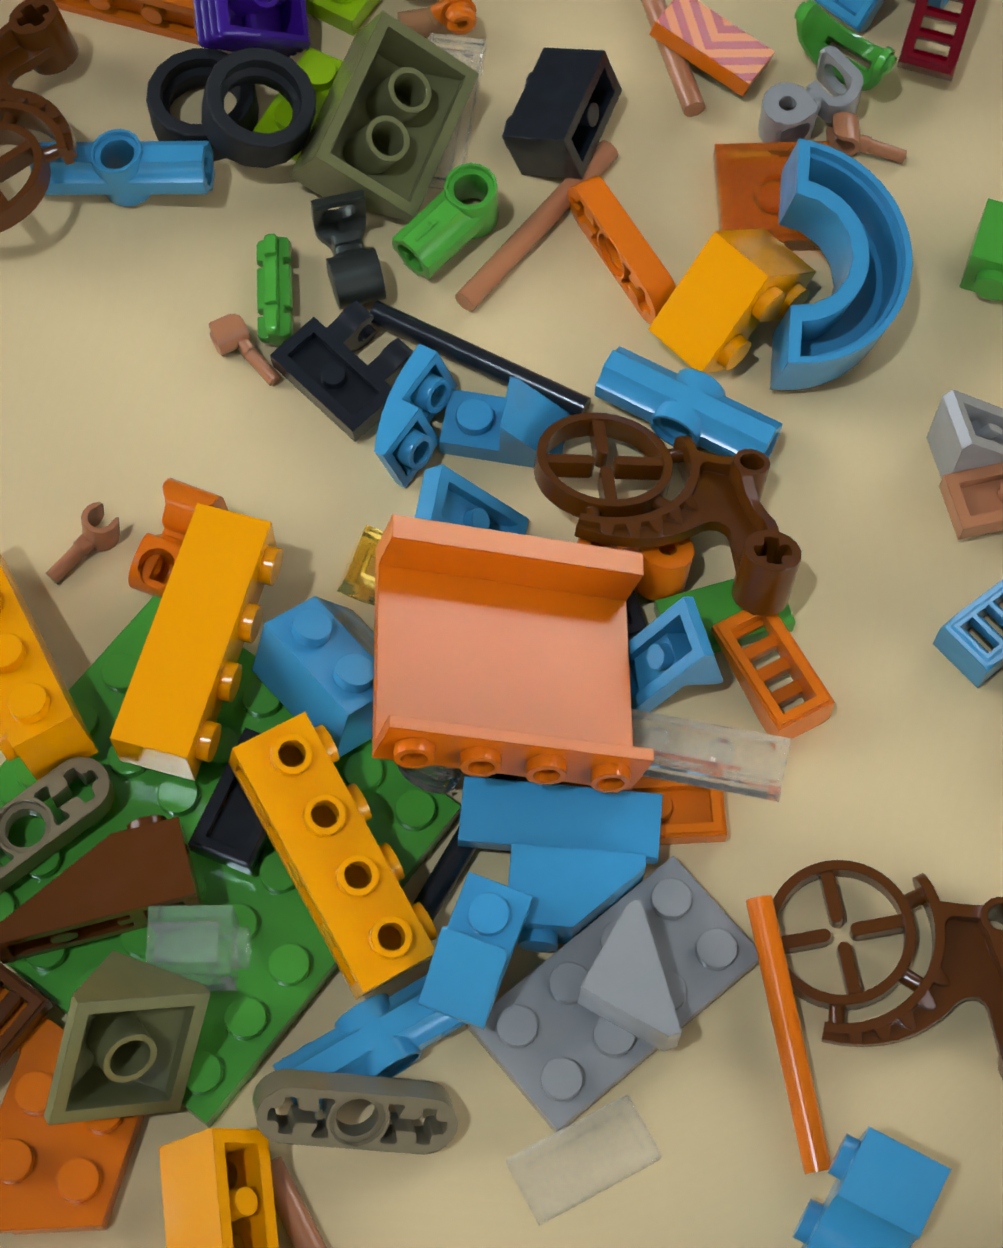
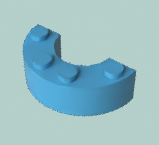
M800 138L781 171L778 225L801 232L819 246L830 264L834 287L831 296L815 304L791 305L775 329L772 340L771 390H799L815 387L830 382L854 368L866 357L897 316L908 293L912 275V246L908 228L899 206L882 182L870 170L847 154L830 146Z
M868 1127L859 1139L846 1134L828 1170V1174L836 1177L831 1190L823 1204L812 1198L809 1200L796 1226L793 1238L803 1243L801 1248H910L914 1241L920 1237L951 1169L871 1127Z

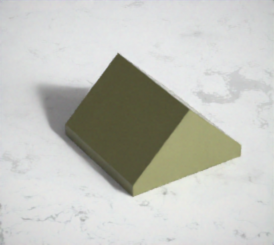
M112 951L72 995L44 1113V1118L48 1125L180 1111L211 994L208 988L199 982Z

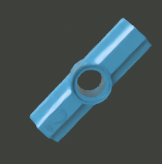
M109 130L99 135L94 142H76L78 158H74L75 163L66 165L63 158L50 162L51 178L45 195H107L109 200L116 205L129 207L146 201L150 195L208 194L209 190H213L215 177L213 150L209 141H139L138 137L129 130ZM39 142L43 149L56 144V142Z
M621 346L611 352L603 365L602 372L595 385L596 397L650 422V427L654 433L671 446H674V441L678 436L688 435L693 439L696 448L700 446L717 455L734 456L740 450L754 449L762 452L769 458L783 424L726 397L722 386L704 372L685 368L677 374Z
M425 975L391 996L382 993L357 1004L335 1022V1029L313 1042L307 1043L289 1056L282 1058V1060L273 1064V1068L275 1071L296 1069L392 1078L415 1063L422 1055L421 1050L448 1036L449 1033L467 1023L419 1005L418 1002L427 976ZM290 1097L294 1105L298 1104L297 1098ZM323 1098L319 1099L320 1110H322Z

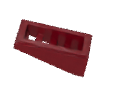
M916 0L897 67L952 81L976 0H950L963 4L960 13L927 5L929 0ZM926 17L956 25L954 35L921 27L923 18ZM917 38L950 47L947 57L916 49Z

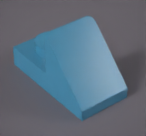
M510 376L506 397L451 389L439 439V453L534 468L540 437L549 426L562 418L568 417L569 413L516 377ZM565 441L553 448L549 454H563Z
M443 464L425 469L415 518L526 535L529 518Z
M682 597L628 641L632 714L650 713L685 685L720 684L724 681L693 597Z
M468 872L448 926H443L439 934L418 1002L419 1005L484 1030L532 905L533 896Z

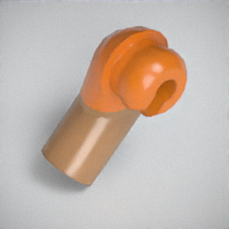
M441 0L427 8L398 12V20L423 37L452 33L464 35L472 31L476 25V6L471 0Z

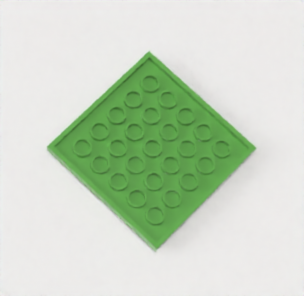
M153 596L69 689L99 751L89 758L98 761L106 769L115 791L113 805L103 818L0 894V922L108 835L127 830V825L133 820L150 815H162L167 819L179 817L189 842L229 761L232 748L236 747L245 727L263 733L294 717L252 671L255 655L242 647L237 662L242 664V677L237 694L232 702L223 701L216 723L221 724V736L216 754L210 763L202 761L195 781L120 761L110 740V735L161 598ZM368 740L341 756L340 760L335 762L334 765L345 785L348 786L355 783L364 795L372 814V819L367 821L366 824L378 846L387 842L395 852L405 875L404 879L398 881L401 888H403L459 819L461 805L436 787H430L433 785L410 768L406 770L404 767L400 770L399 765L394 760L372 758V741ZM19 757L10 762L6 759L0 766V808L37 782ZM404 775L410 776V781ZM80 779L73 781L69 785L73 793L71 799L79 797L84 803L90 801L95 796L91 788L93 783L86 785ZM415 784H421L424 789L418 787ZM51 797L43 802L49 807L59 825L66 820L60 807H56ZM34 815L19 818L10 828V843L21 848L35 845L44 835L45 821ZM270 839L251 876L190 851L204 913L4 964L67 1015L74 992L112 951L204 984L211 994L181 1106L208 1128L213 1125L339 968ZM0 848V862L5 866L11 860Z

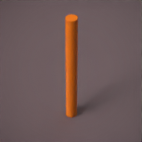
M772 895L754 897L746 900L804 1174L829 1170L831 1165L773 897Z

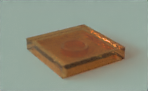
M815 141L830 146L829 141ZM797 142L714 145L713 163L719 231L765 228L791 251L821 250L817 244L801 232L778 225L781 171Z

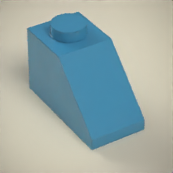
M511 843L508 887L533 896V902L520 933L517 946L528 951L551 952L558 949V944L568 943L642 882L646 867V854Z

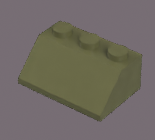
M382 11L356 33L289 177L322 197L363 189L366 212L411 221L419 211L479 73L396 18Z

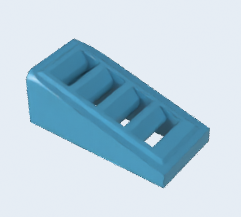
M1003 580L939 629L933 645L977 688L1003 667V637L984 619L989 614L1003 627V609L999 606L1003 602ZM974 627L994 649L988 652L968 630Z

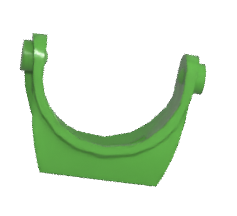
M812 0L802 2L797 8L794 15L797 36L804 51L816 65L818 64L820 50L834 42L871 65L868 69L848 58L863 75L862 91L875 87L893 69L897 57L894 56L895 50L887 46L884 49L860 37L832 18L819 4ZM832 65L834 74L839 82L846 85L842 74Z

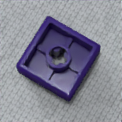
M193 0L198 43L203 48L232 52L247 48L271 49L290 58V55L295 56L297 52L301 53L304 49H309L311 46L306 0Z

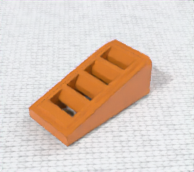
M742 610L712 626L711 632L758 720L775 747L788 742L829 719L835 701L778 614L759 616ZM765 627L769 636L742 649L737 640ZM777 650L781 658L757 670L754 668L752 662ZM790 674L793 682L770 693L766 685ZM800 697L803 698L804 703L785 713L780 709Z

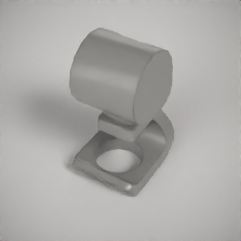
M827 46L820 50L816 69L817 81L814 80L807 86V90L800 85L788 82L776 84L766 91L762 100L758 125L759 137L765 145L778 151H791L794 149L799 138L811 139L818 115L827 123H832V116L837 112H851L856 115L864 83L863 75L838 48ZM832 65L842 74L846 87L835 76ZM818 82H820L832 95H830Z

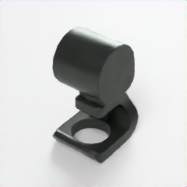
M363 189L311 200V213L315 234L333 253V257L326 258V267L338 308L344 309L354 301H358L362 305L386 299L383 274L375 248H364L362 236L366 228V202ZM347 205V206L342 207V208H339V209L328 210V209H331V208H335V207Z

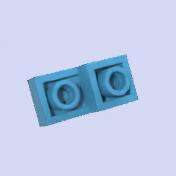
M420 343L405 363L388 395L380 417L374 452L395 483L404 488L418 470L429 462L433 450L439 444V438L430 425V421L447 405L451 389H455L458 386L438 352Z

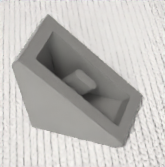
M953 389L942 396L926 437L941 479L945 474L1003 462V408Z
M640 899L627 903L580 986L577 1004L659 1050L667 1051L677 1047L682 1031L642 900Z

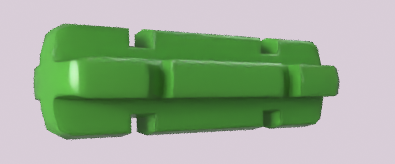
M267 234L264 236V240L257 243V265L263 267L257 269V310L260 315H263L262 317H257L258 338L262 343H272L274 346H281L293 335V315L290 312L287 313L288 311H293L292 267L286 264L292 263V246L287 237Z

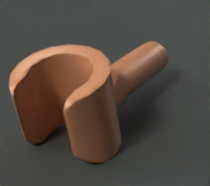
M837 112L832 116L833 127L826 128L827 146L839 150L850 157L858 152H862L900 164L903 163L907 150L860 134L859 118L854 113Z
M228 314L209 323L210 337L220 356L239 349L243 358L250 363L269 386L274 385L281 376L252 343L246 324L240 315Z
M92 503L83 510L81 515L82 534L73 542L74 545L46 572L47 576L56 584L92 550L107 551L114 548L118 543L120 536L119 517L113 519L106 527H96L104 517L103 503Z

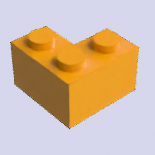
M765 228L714 231L648 330L693 369L706 374L731 370L748 353L751 347V342L748 338L760 322L781 320L791 305L805 303L809 295V290L805 287L816 271Z

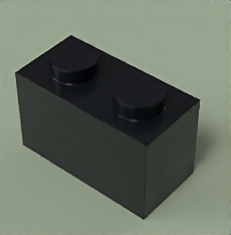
M543 48L533 71L526 78L525 88L512 115L508 117L502 134L505 145L509 149L522 175L583 178L622 92V88L605 50Z

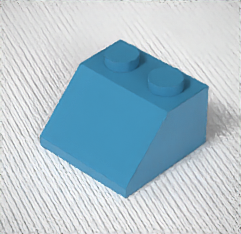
M316 596L265 622L252 668L254 674L294 717L306 712L313 727L320 724L324 725L330 733L340 757L370 740L373 734L374 632L352 609Z

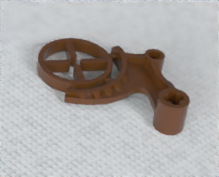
M25 0L21 2L10 14L9 22L0 29V144L17 145V147L0 157V183L33 164L27 182L12 199L8 201L0 191V233L21 222L39 205L50 183V162L63 158L65 164L69 165L75 163L74 158H78L73 132L60 110L41 95L12 87L14 81L27 72L35 70L43 75L58 74L69 68L78 57V45L53 0ZM27 129H33L48 135L55 140L56 144L42 149L36 137Z
M607 413L571 415L556 421L544 431L537 445L534 462L535 480L541 492L549 501L561 510L579 518L574 534L575 537L612 546L655 547L680 542L704 531H717L725 535L729 540L736 572L732 585V597L735 603L743 610L759 616L776 615L786 607L800 565L801 549L798 543L790 536L779 532L776 521L767 513L760 502L770 468L769 458L765 454L754 449L740 450L734 456L698 451L693 439L688 435L678 436L674 441L673 448L668 449L664 442L647 427L631 419ZM577 437H590L592 456L549 454L553 448L564 441ZM607 438L625 442L641 451L647 457L616 456L611 469L606 466L609 453ZM676 463L684 482V489L674 500L669 501L666 499L672 477L673 464ZM594 465L601 468L597 483L599 498L588 496L572 489L558 477L590 478L593 475ZM614 478L659 480L652 489L639 496L627 499L617 498Z
M830 860L815 863L795 873L781 886L773 899L777 920L784 905L796 891L808 883L819 879L829 923L832 927L838 928L843 922V911L835 877H848L860 880L880 891L892 904L897 915L855 922L850 928V938L854 941L903 932V952L896 968L884 981L864 992L861 991L852 949L848 942H841L837 948V958L846 995L830 994L817 990L800 980L788 967L793 993L812 1005L829 1009L828 1022L824 1024L821 1042L849 1047H873L897 1043L928 1030L943 1019L957 1004L965 1000H974L980 1002L988 1012L998 1051V1071L1003 1080V930L996 929L989 923L990 921H996L1003 925V897L991 898L984 905L939 901L932 883L924 873L912 878L915 890L903 895L896 884L878 870L862 863L847 860ZM923 905L926 911L932 934L931 960L924 978L909 969L916 942V927L912 909ZM818 929L781 936L785 954L826 947L830 942V931ZM899 983L913 991L903 1003L884 1015L862 1022L845 1023L847 1010L864 1008L880 1001L890 994Z

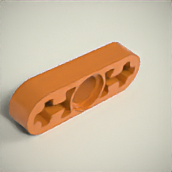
M595 175L568 188L567 196L570 202V209L577 224L639 314L646 322L652 324L676 288L671 275L602 178Z

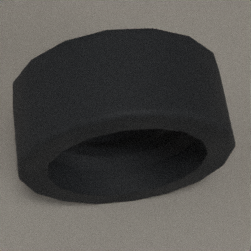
M192 48L172 55L157 66L148 81L146 102L151 124L158 141H209L202 124H189L178 120L171 115L169 110L174 100L186 91L205 87L214 66L225 58L228 53L210 48ZM247 83L233 87L228 91L236 97L237 103L227 115L237 125L253 132L258 124L259 107L255 84ZM211 144L213 162L224 159L225 157Z
M247 48L228 54L211 71L204 89L201 123L209 142L225 158L246 167L269 168L286 163L302 150L316 113V92L308 74L293 59L271 49ZM247 83L265 85L278 91L290 103L292 108V119L289 126L273 133H258L237 125L226 114L224 109V98L227 92L233 87Z

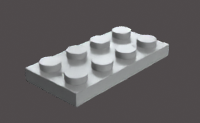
M674 856L493 1004L484 1030L469 1025V1031L556 1135L658 1049L577 1004L580 986L627 903L642 900L681 1029L759 964L754 944Z

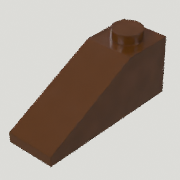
M150 815L133 820L127 825V830L108 835L0 922V961L2 964L204 913L187 836L179 817L167 819L162 815Z

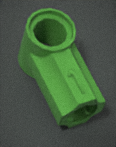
M467 163L457 166L446 177L444 190L392 238L393 249L399 254L404 264L416 275L430 278L468 241L484 237L492 232L497 225L499 216L498 189L494 174L481 164ZM469 198L482 200L480 203L473 205L462 203V201Z

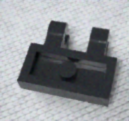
M354 301L347 306L328 327H325L313 317L270 354L273 367L354 442L380 420L388 395L405 363L414 352L399 338L389 343L369 365L351 350L355 351L364 347L377 334L376 330L369 324L374 319L373 314L358 301Z

